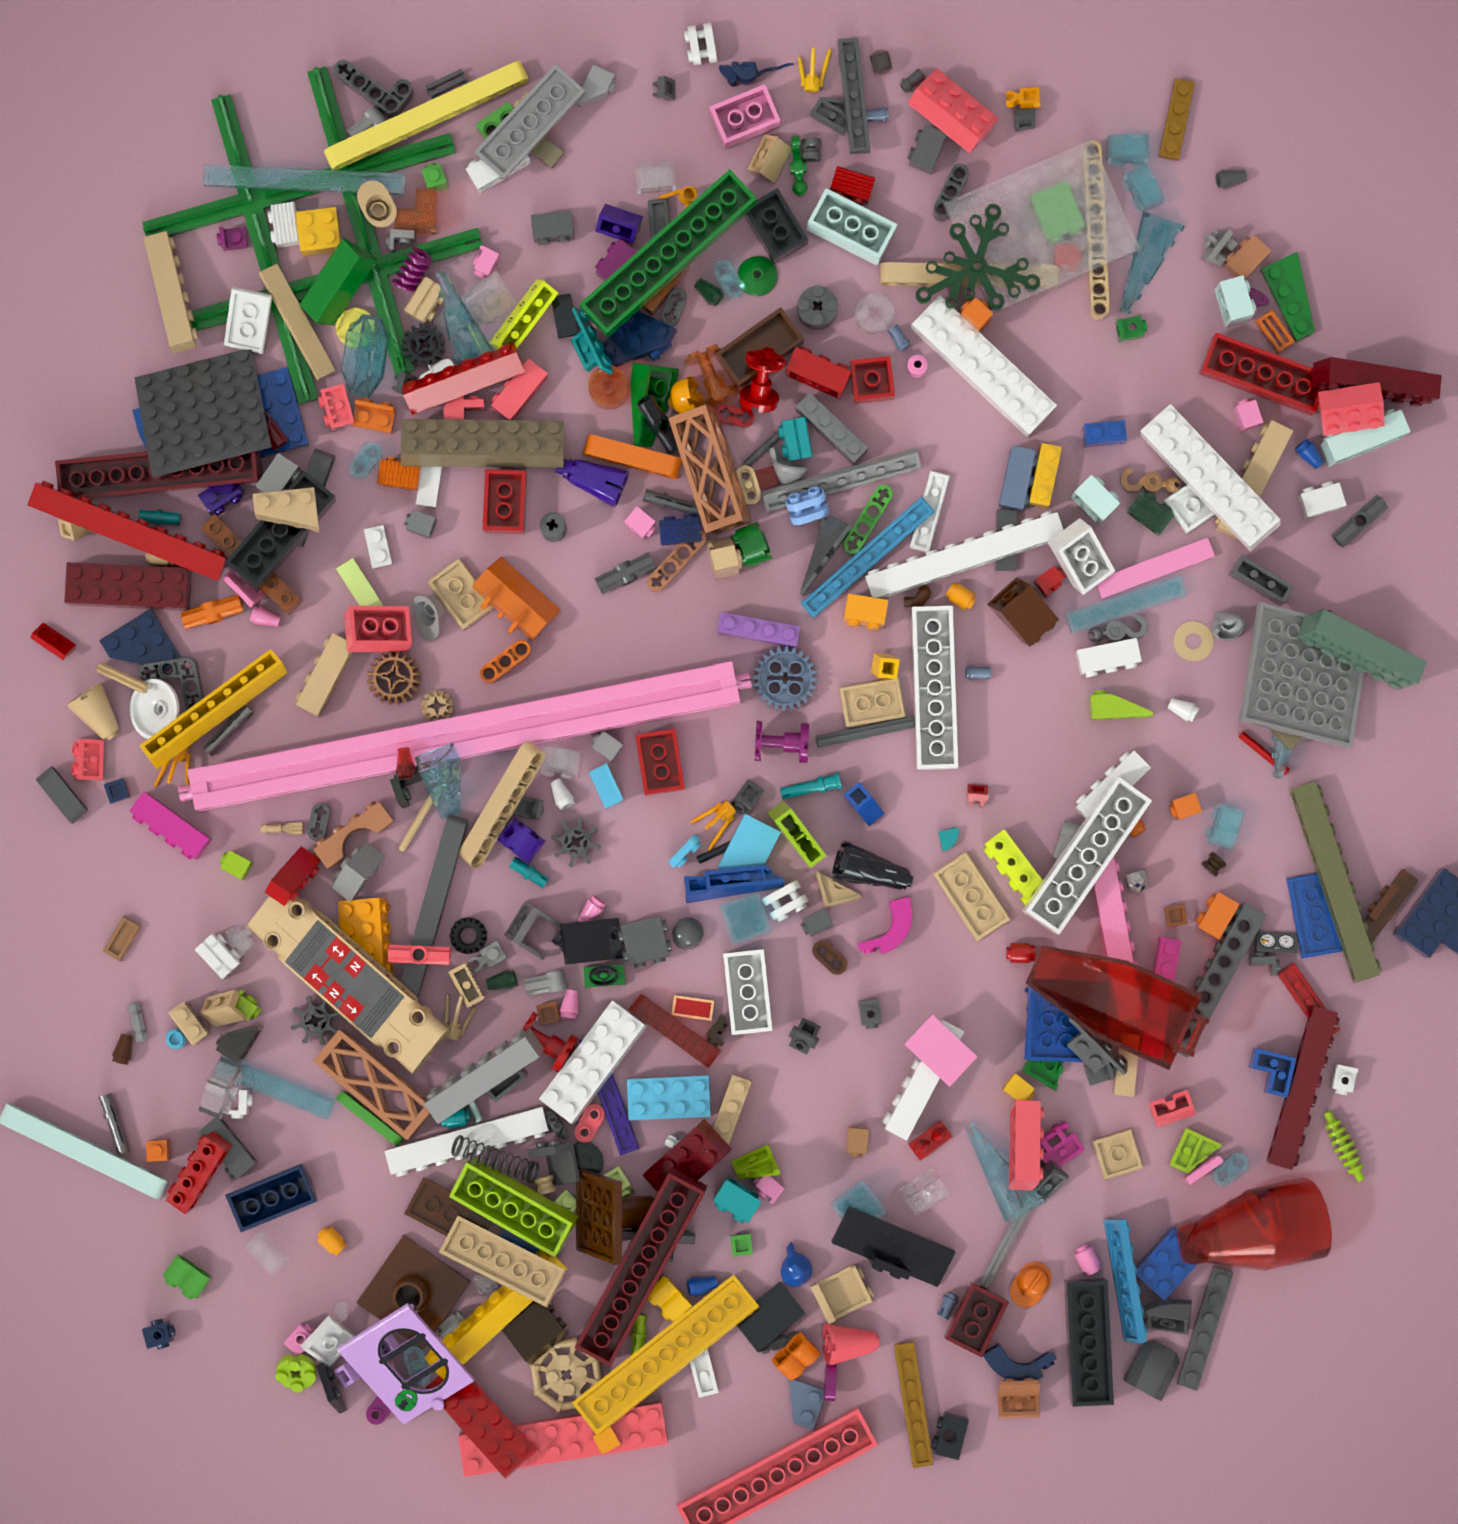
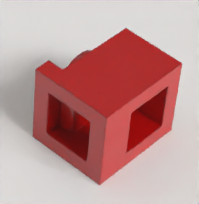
M1053 566L1033 583L1046 598L1050 595V589L1054 592L1062 586L1061 581L1066 578V575L1060 567L1057 569Z

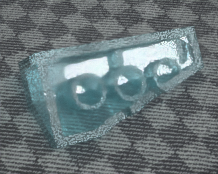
M454 743L415 757L419 773L441 819L447 818L449 814L455 815L460 813V757Z

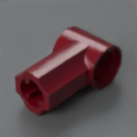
M265 412L266 417H268L267 425L271 445L276 451L289 440L270 414Z

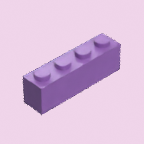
M721 612L717 634L797 648L801 626Z

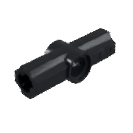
M649 394L642 397L638 401L637 407L647 420L649 430L656 434L667 453L677 451L678 447L668 419L669 417L665 416L652 395ZM661 420V427L659 428L658 423Z

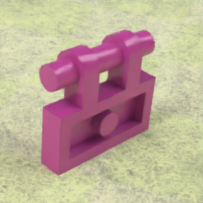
M1065 1121L1059 1125H1054L1053 1129L1044 1135L1043 1140H1040V1148L1043 1146L1046 1150L1043 1154V1162L1045 1164L1052 1160L1061 1167L1085 1150L1073 1132L1067 1137L1063 1133V1131L1069 1128ZM1058 1136L1061 1141L1051 1147L1048 1142Z

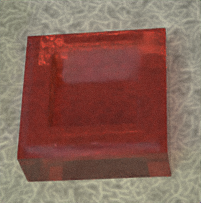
M774 466L755 470L760 490L779 485Z

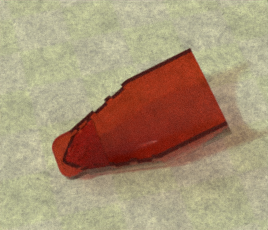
M1300 1178L1247 1189L1239 1196L1230 1199L1224 1205L1212 1210L1196 1221L1182 1224L1177 1230V1239L1181 1258L1187 1264L1212 1263L1267 1271L1327 1257L1331 1249L1332 1230L1328 1209L1319 1188L1312 1180Z

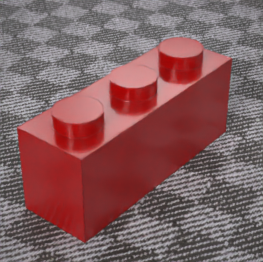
M301 846L271 879L264 893L283 906L290 900L293 902L300 893L299 889L304 890L310 881L309 878L313 879L320 870L318 865L321 860Z

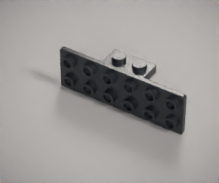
M851 1206L847 1208L831 1240L834 1245L868 1258L872 1264L871 1267L879 1272H883V1270L890 1272L889 1274L896 1279H901L902 1277L908 1280L912 1276L936 1287L939 1286L955 1255V1251L949 1247Z

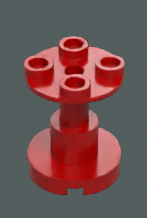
M764 347L763 350L746 352V364L758 370L757 376L752 378L751 385L745 386L740 390L739 403L748 410L752 411L753 407L759 409L758 412L766 413L777 408L779 394L771 388L772 381L769 379V373L781 371L785 367L786 359L774 353L775 350L773 348Z
M533 1011L522 1029L524 1031L529 1028L532 1030L544 1047L543 1053L556 1060L552 1070L559 1073L579 1038L572 1034L568 1041L565 1042L555 1035H552L551 1038L533 1028L539 1015Z

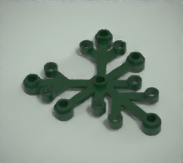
M990 204L986 207L985 217L987 220L985 227L982 226V219L979 215L975 214L970 217L969 224L975 229L981 240L976 255L965 237L966 229L964 225L955 223L950 227V237L960 243L968 259L956 256L954 252L948 251L944 254L943 260L948 265L955 264L966 268L956 271L939 266L935 261H929L926 264L927 273H936L947 278L929 288L920 287L915 295L918 303H929L932 295L952 285L950 295L946 298L945 306L948 309H954L957 306V296L962 279L969 275L967 287L963 290V297L967 300L974 298L975 286L979 278L989 296L988 305L994 311L1002 309L1005 300L1001 294L996 293L986 274L1002 278L1011 298H1017L1021 292L1020 287L1015 285L1014 282L1024 284V288L1030 292L1036 291L1039 288L1040 279L1037 275L1029 274L1024 276L1017 274V272L1025 271L1028 268L1029 262L1026 258H1019L1016 264L1005 270L987 265L984 255L988 242L999 236H1005L1009 232V225L1004 222L992 230L994 222L1001 216V208L997 204ZM990 209H996L997 214H990ZM972 219H979V223L973 224ZM1005 226L1007 231L1001 232L999 228ZM960 228L962 232L960 234H956L954 232V229ZM952 255L954 259L952 261H948L946 259V256ZM1020 261H1024L1026 263V266L1024 268L1019 266ZM974 263H979L981 268L975 269L973 267ZM933 264L936 269L931 271L928 269V266ZM1034 279L1036 284L1030 285L1028 280ZM1016 288L1018 294L1013 295L1011 289ZM971 290L973 295L967 296L965 292ZM925 291L928 294V296L926 298H922L920 296V293ZM999 298L1000 303L994 304L993 299ZM948 300H954L955 305L949 306Z

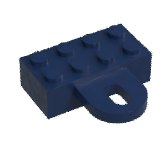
M1440 868L1393 932L1394 936L1425 958H1431L1441 943L1458 954V877L1445 868Z

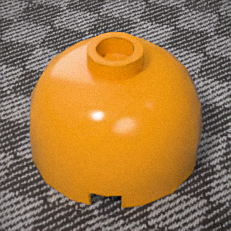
M694 377L683 378L672 386L668 402L671 409H675L678 414L705 405L702 392L698 394L696 389L699 385Z

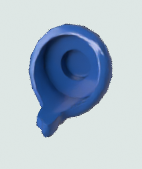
M790 1242L786 1248L787 1256L780 1269L781 1277L787 1285L799 1287L810 1279L812 1266L809 1259L805 1255L796 1252L793 1243Z

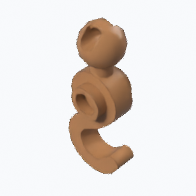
M1132 468L1126 469L1120 477L1122 488L1128 492H1136L1142 486L1149 493H1155L1160 488H1165L1170 493H1175L1180 489V482L1177 478L1170 477L1167 480H1163L1156 472L1146 474L1136 485H1130L1127 482V477L1133 472Z

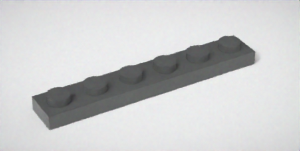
M858 38L838 39L837 45L850 154L870 153Z
M1215 1266L1212 1268L1177 1380L1178 1385L1198 1390L1233 1272Z

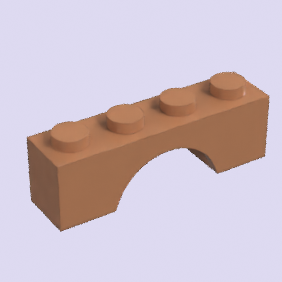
M373 801L365 807L366 811L361 815L357 813L349 818V824L344 827L342 825L338 826L332 831L333 835L328 839L323 837L315 843L317 847L313 850L327 869L330 870L346 858L345 843L353 832L360 829H370L379 834L395 823L381 802L375 803Z

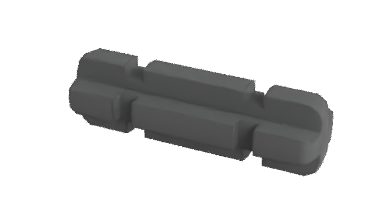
M791 1332L787 1336H779L761 1353L766 1354L770 1352L769 1350L774 1351L785 1347L797 1333Z

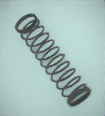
M458 1135L455 1138L451 1149V1154L454 1157L459 1156L464 1140L467 1139L468 1145L464 1150L463 1160L466 1159L469 1153L470 1144L475 1142L476 1147L472 1151L470 1162L474 1161L477 1147L482 1144L483 1150L478 1157V1165L483 1160L485 1149L489 1147L490 1153L486 1158L485 1168L490 1164L492 1152L497 1150L498 1154L494 1159L492 1170L496 1169L499 1156L504 1152L505 1157L499 1168L500 1173L505 1168L507 1157L512 1155V1160L507 1168V1175H510L512 1172L514 1160L517 1157L520 1159V1162L514 1172L515 1178L519 1175L521 1164L524 1160L527 1161V1165L521 1176L522 1181L526 1178L528 1183H533L538 1175L539 1163L536 1161L528 1162L527 1158L521 1160L519 1155L514 1157L512 1153L506 1154L504 1150L499 1152L498 1148L492 1149L490 1145L485 1147L482 1142L477 1144L476 1140L470 1142L468 1137L464 1138L462 1135ZM533 1168H534V1173H533V1176H532V1178H531V1180H530L531 1172H532V1170H533Z

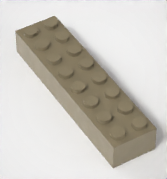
M402 419V466L563 468L564 421Z

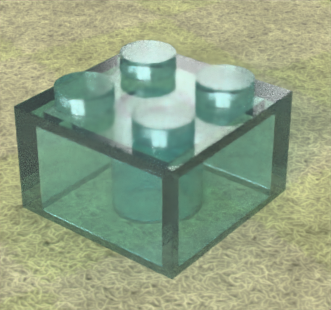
M758 893L720 905L732 944L771 932Z
M862 1179L829 1203L841 1220L849 1206L879 1219L888 1213Z

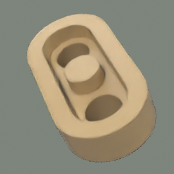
M741 466L736 472L746 503L749 506L756 505L761 500V491L755 471L750 466ZM744 473L749 474V479L743 480L742 475ZM753 492L755 497L749 499L747 497L748 493Z

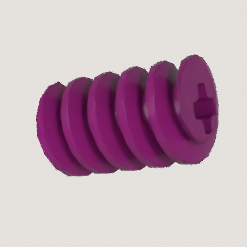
M412 247L415 253L409 252L407 254L410 259H404V263L407 266L401 265L400 269L402 272L396 273L399 279L394 278L392 280L397 287L404 291L415 292L418 288L417 285L421 283V278L425 276V272L429 269L428 265H431L433 259L427 252L417 247Z

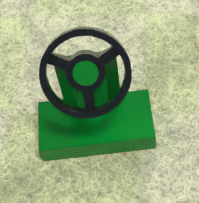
M624 964L583 967L585 988L626 985Z

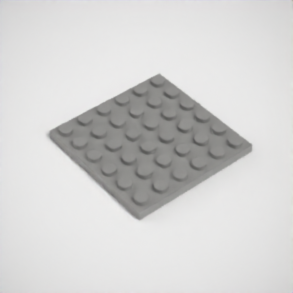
M1263 602L1257 603L1239 721L1347 749L1352 748L1364 672L1357 671L1354 668L1355 666L1338 661L1337 657L1322 653L1316 646L1304 644L1303 640L1297 637L1304 617L1308 614Z

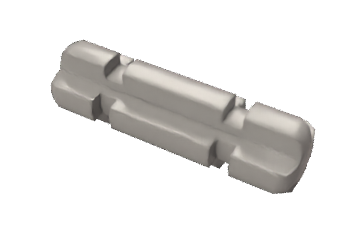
M129 1004L127 1008L128 1012L132 1015L130 1020L133 1032H136L134 1035L135 1041L137 1043L144 1042L148 1038L143 1030L145 1025L142 1013H139L141 1010L140 1004Z

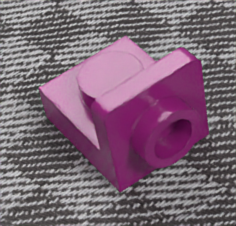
M219 227L220 233H217L218 246L221 245L224 251L248 248L245 227L230 229Z

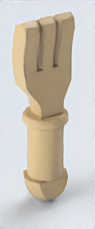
M293 822L284 826L282 824H263L260 827V831L266 834H281L283 831L291 835H304V822Z

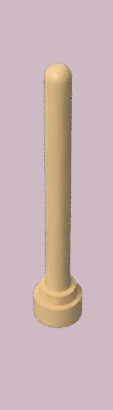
M444 763L439 769L440 777L400 843V851L403 852L407 849L444 784L456 774L457 771Z

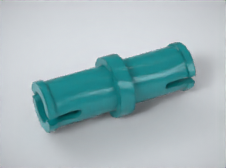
M158 509V511L139 510L138 518L149 523H156L159 526L161 524L180 525V513L163 512L161 509Z
M516 856L509 865V868L524 876L523 879H529L542 889L549 880V877L535 870V866H529Z

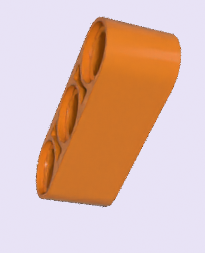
M518 640L481 668V679L488 684L497 682L529 658L531 655L529 643L524 640ZM520 645L527 646L526 654H517V647ZM509 657L511 664L508 667H502L500 665L502 658ZM493 669L495 671L492 679L484 677L486 670Z

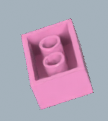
M765 84L709 107L711 118L725 149L780 127L781 120Z

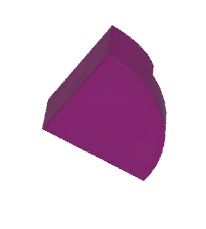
M1250 288V292H1248L1250 300H1254L1256 307L1269 305L1266 295L1254 288Z

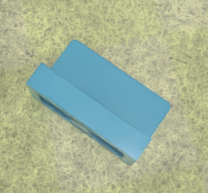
M607 763L589 771L605 809L624 801Z

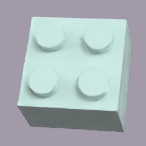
M1242 275L1219 282L1214 291L1225 328L1249 322L1255 314L1256 305L1253 299L1250 300L1248 280H1244Z
M1091 475L1070 498L1100 525L1119 506L1120 502L1118 501L1119 497L1113 491L1108 492L1103 487L1105 484L1099 477L1096 476L1094 478Z

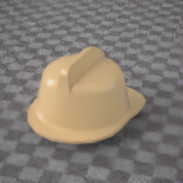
M371 180L363 183L357 191V200L366 219L376 227L383 228L389 226L396 218L397 209L388 190L378 181Z

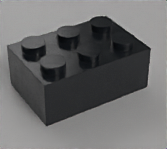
M778 188L759 198L757 205L744 215L773 265L808 245L806 234Z

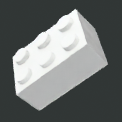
M1080 518L1048 541L1071 585L1083 595L1115 572L1091 526Z

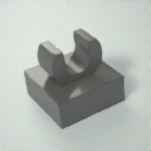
M666 76L658 77V81L652 83L653 86L658 87V92L653 93V96L667 101L675 100V80Z
M1026 108L1025 110L1015 109V131L1035 128L1034 108Z
M399 372V375L394 376V379L398 380L397 386H392V389L403 394L402 386L408 381H416L418 377L406 372Z

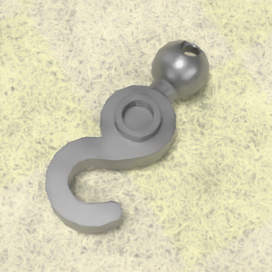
M1135 615L1134 620L1141 626L1139 632H1132L1128 626L1120 621H1112L1105 629L1091 628L1088 632V638L1093 643L1100 642L1103 637H1107L1111 641H1119L1125 635L1131 639H1139L1146 634L1148 624L1142 616ZM1089 634H1093L1094 638H1090Z

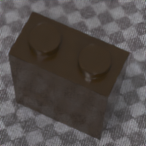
M535 1302L502 1330L525 1362L530 1365L569 1334L565 1329L567 1324L560 1316L558 1318L553 1313L555 1308L551 1303L547 1308Z

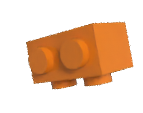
M976 297L972 301L967 300L960 311L961 316L978 332H981L993 316V313L988 309L989 305L983 299L978 300Z

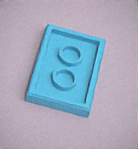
M744 813L717 868L729 869L765 865L781 831Z

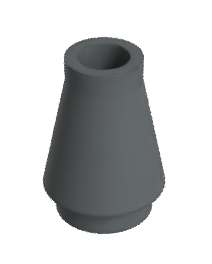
M1221 169L1215 175L1217 187L1227 189L1241 182H1246V171Z

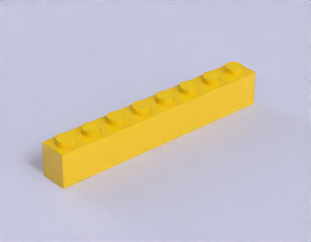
M272 649L268 650L139 745L145 756L156 769H159L286 675L288 672L282 661Z
M542 1250L536 1253L537 1256L567 1270L557 1256L553 1257ZM502 1286L493 1292L482 1305L478 1306L467 1319L461 1321L452 1333L447 1334L442 1342L459 1362L464 1365L533 1300ZM432 1349L425 1356L429 1365L440 1360ZM442 1366L435 1372L444 1380L446 1377V1367Z

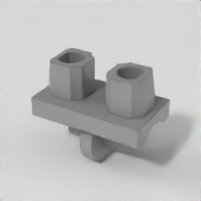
M1228 229L1227 231L1222 230L1220 234L1216 230L1211 235L1205 233L1203 239L1206 242L1203 247L1208 250L1201 259L1205 262H1212L1217 266H1221L1227 258L1220 252L1221 249L1225 247L1228 251H1232L1238 244L1232 236L1234 232Z

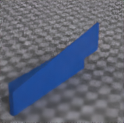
M766 865L704 871L705 877L684 876L686 903L783 888L785 883L783 877L780 878L774 874Z

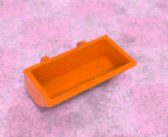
M502 557L489 566L472 586L485 599L480 607L482 610H485L491 604L499 612L496 616L498 619L504 616L512 623L508 629L510 635L518 629L531 641L561 611Z

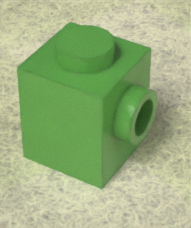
M436 163L428 164L424 167L425 169L421 170L430 194L449 188L440 163L437 165Z

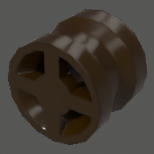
M1211 852L1209 858L1201 863L1214 877H1217L1221 868L1227 866L1214 852Z

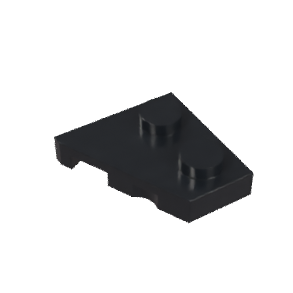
M324 1363L317 1365L316 1368L328 1402L339 1414L347 1411L341 1391L334 1381L336 1377L333 1369L328 1368Z

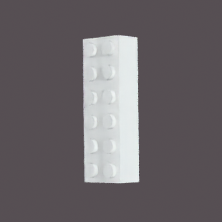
M611 1001L539 1100L569 1123L575 1124L648 1025L616 1001Z
M940 1019V1022L960 1040L964 1031ZM917 1057L911 1066L913 1069L911 1076H906L901 1085L904 1087L901 1095L897 1093L892 1102V1105H894L892 1112H887L882 1121L885 1124L884 1129L906 1141L940 1079Z

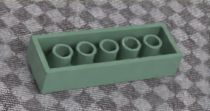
M1325 609L1305 615L1297 636L1303 640L1304 644L1316 646L1322 653L1337 657L1338 661L1355 666L1354 668L1357 671L1367 672L1372 675L1373 679L1384 681L1389 684V687L1396 690L1419 684L1427 661Z

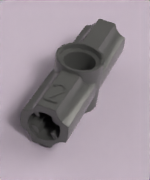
M1375 495L1331 535L1333 540L1344 548L1388 508L1386 502L1378 495ZM1359 516L1363 518V526H1358L1356 524V517Z
M647 552L631 561L627 560L618 564L613 570L595 578V581L603 595L619 586H625L634 582L639 576L654 570L656 565L650 553Z

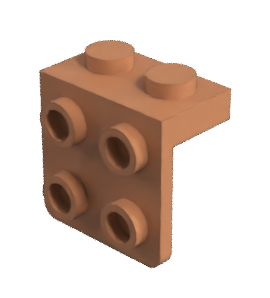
M1026 1378L1023 1381L1004 1379L1002 1382H999L997 1393L999 1419L1040 1418V1381L1034 1378Z

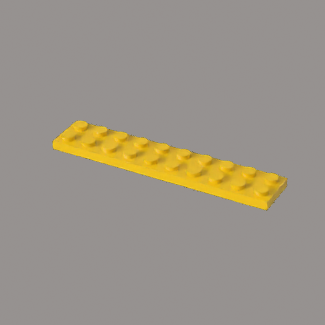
M733 1274L573 1401L572 1404L594 1433L599 1436L756 1311L759 1305Z

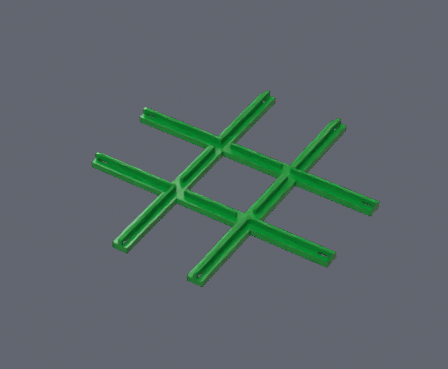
M314 67V70L308 71L307 74L328 146L330 147L347 139V135L327 67ZM218 95V98L211 99L238 194L144 221L142 224L146 236L167 231L171 237L244 215L260 271L278 264L282 272L275 245L271 240L270 228L264 209L271 208V205L288 203L341 187L358 247L377 258L376 263L362 284L369 283L395 376L399 375V372H415L413 363H410L411 357L405 358L407 350H402V346L406 345L402 340L406 337L388 276L402 272L400 269L401 265L407 266L404 263V259H410L407 255L409 252L415 253L412 247H417L427 252L433 259L432 263L479 250L480 246L483 245L479 230L474 228L381 255L374 227L366 219L359 206L357 191L361 186L360 181L456 154L450 133L371 155L339 170L333 171L330 167L258 188L231 95ZM449 145L448 147H445V148H442V149H437V148H440V147ZM157 229H161V230H159V231L150 233L151 231H154V230H157ZM477 240L476 242L465 244L467 242ZM318 274L288 283L298 302L302 301ZM267 288L265 290L258 291L261 293L269 294ZM272 299L271 310L298 403L301 405L318 400L310 367ZM230 300L193 310L194 321L191 322L192 328H196L198 332L227 323Z

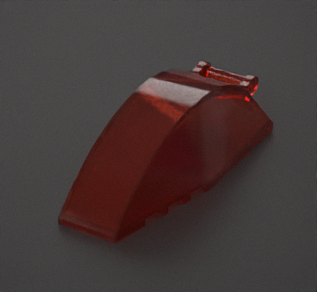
M1042 945L1026 981L1027 985L1073 1019L1092 1036L1170 1070L1178 1051L1194 1057L1196 1053L1194 1049L1205 1025L1209 1024L1210 1021L1209 1018L1195 1013L1203 994L1123 959ZM1192 1018H1195L1198 1022L1185 1048L1181 1046V1043Z

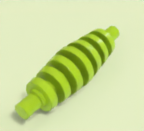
M1331 1111L1324 1113L1327 1120L1325 1128L1326 1130H1332L1328 1133L1329 1138L1335 1136V1139L1330 1141L1331 1145L1339 1144V1146L1333 1149L1334 1152L1342 1151L1343 1153L1337 1157L1339 1160L1346 1158V1161L1342 1164L1344 1167L1350 1166L1347 1172L1354 1174L1357 1182L1363 1181L1365 1179L1361 1172L1364 1167L1363 1163L1357 1164L1361 1160L1360 1155L1353 1156V1154L1358 1152L1357 1147L1349 1148L1355 1144L1354 1140L1346 1142V1139L1350 1138L1351 1135L1349 1133L1342 1134L1346 1128L1345 1126H1338L1342 1123L1341 1120H1336Z

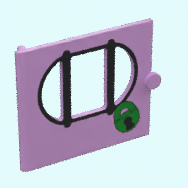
M408 1303L337 1348L344 1359L403 1425L431 1407L435 1410H442L445 1404L444 1399L475 1380L414 1311L412 1303L410 1305ZM398 1331H409L417 1334L387 1354H382V1343L388 1335ZM423 1340L440 1360L411 1378L404 1380L388 1361ZM440 1367H446V1377L440 1385L431 1389L412 1387L413 1384Z

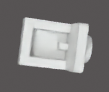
M250 1089L239 1090L238 1110H226V1114H231V1118H244V1115L249 1114V1106H253V1094H250Z

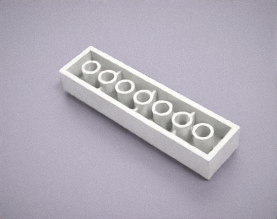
M940 295L912 323L911 329L1027 438L1055 410L1057 405L955 309H948L945 306V300Z
M1171 404L1140 431L1141 437L1250 552L1281 525V519Z
M953 606L912 607L916 770L958 769Z
M1115 777L1022 911L1052 933L1059 935L1152 800L1120 777Z

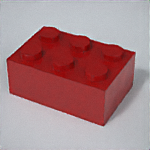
M796 347L787 365L785 376L841 400L851 376V371L848 370L849 367L842 363L837 365L831 363V359L824 355H819V357L811 354L812 351L806 347Z
M485 469L482 529L484 533H525L526 471Z
M676 729L635 735L645 796L685 790Z

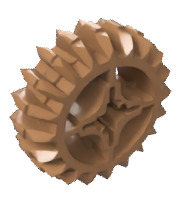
M398 651L395 657L393 652H388V658L382 653L381 657L383 660L380 661L376 657L374 660L378 665L370 664L369 666L374 669V672H367L368 676H373V679H368L367 683H374L369 690H377L373 696L377 698L382 695L380 698L382 703L386 698H388V705L392 704L393 699H395L396 705H400V698H402L404 703H407L408 701L405 696L409 695V697L414 698V695L411 693L412 689L415 692L419 691L414 686L415 684H421V681L416 680V677H420L422 674L421 672H415V670L419 669V665L411 666L415 660L411 658L406 661L408 659L407 653L402 658H400L401 652ZM394 662L389 672H380L383 666ZM400 663L408 667L410 677L400 674ZM396 672V675L401 679L393 683L388 677ZM378 678L388 681V693L380 688ZM399 684H409L404 691L395 694Z

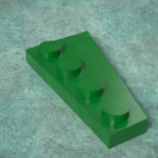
M1295 252L1262 268L1260 271L1296 342L1313 334L1315 330L1298 252Z
M1026 1060L1021 1071L1056 1091L1058 1087L1057 1081L1059 1075L1062 1074L1064 1066H1062L1063 1062Z

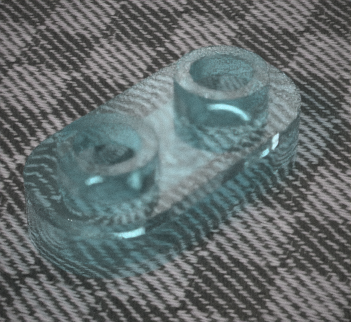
M726 260L718 261L714 266V276L724 293L732 299L740 297L743 294L744 285L733 265ZM726 269L728 272L727 274L722 275L720 273V270ZM736 286L738 290L736 292H732L730 290V287Z
M368 442L360 449L349 465V471L353 477L362 479L371 472L382 457L381 447L375 442ZM375 450L376 454L369 456V451ZM363 466V471L357 472V467Z
M1239 1152L1231 1154L1223 1163L1214 1168L1212 1172L1213 1181L1219 1186L1229 1185L1248 1169L1249 1160L1247 1156ZM1236 1159L1241 1160L1240 1166H1235L1234 1161ZM1220 1172L1225 1173L1224 1179L1219 1178L1218 1175Z
M414 1345L404 1352L403 1358L410 1378L429 1366L425 1359V1353L420 1347ZM412 1352H416L418 1354L417 1359L411 1358ZM431 1374L414 1385L425 1386L430 1381Z

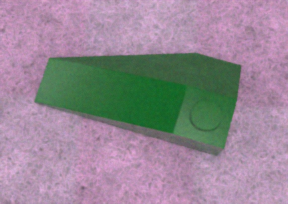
M633 362L630 388L635 446L652 447L656 438V434L649 430L647 420L637 407L638 401L650 394L654 397L661 410L666 412L668 409L666 404L670 397L672 386L677 382L679 369Z

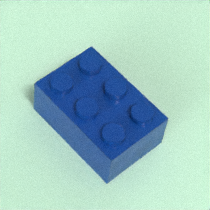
M1171 1226L1136 1265V1276L1162 1300H1166L1206 1255L1176 1227Z

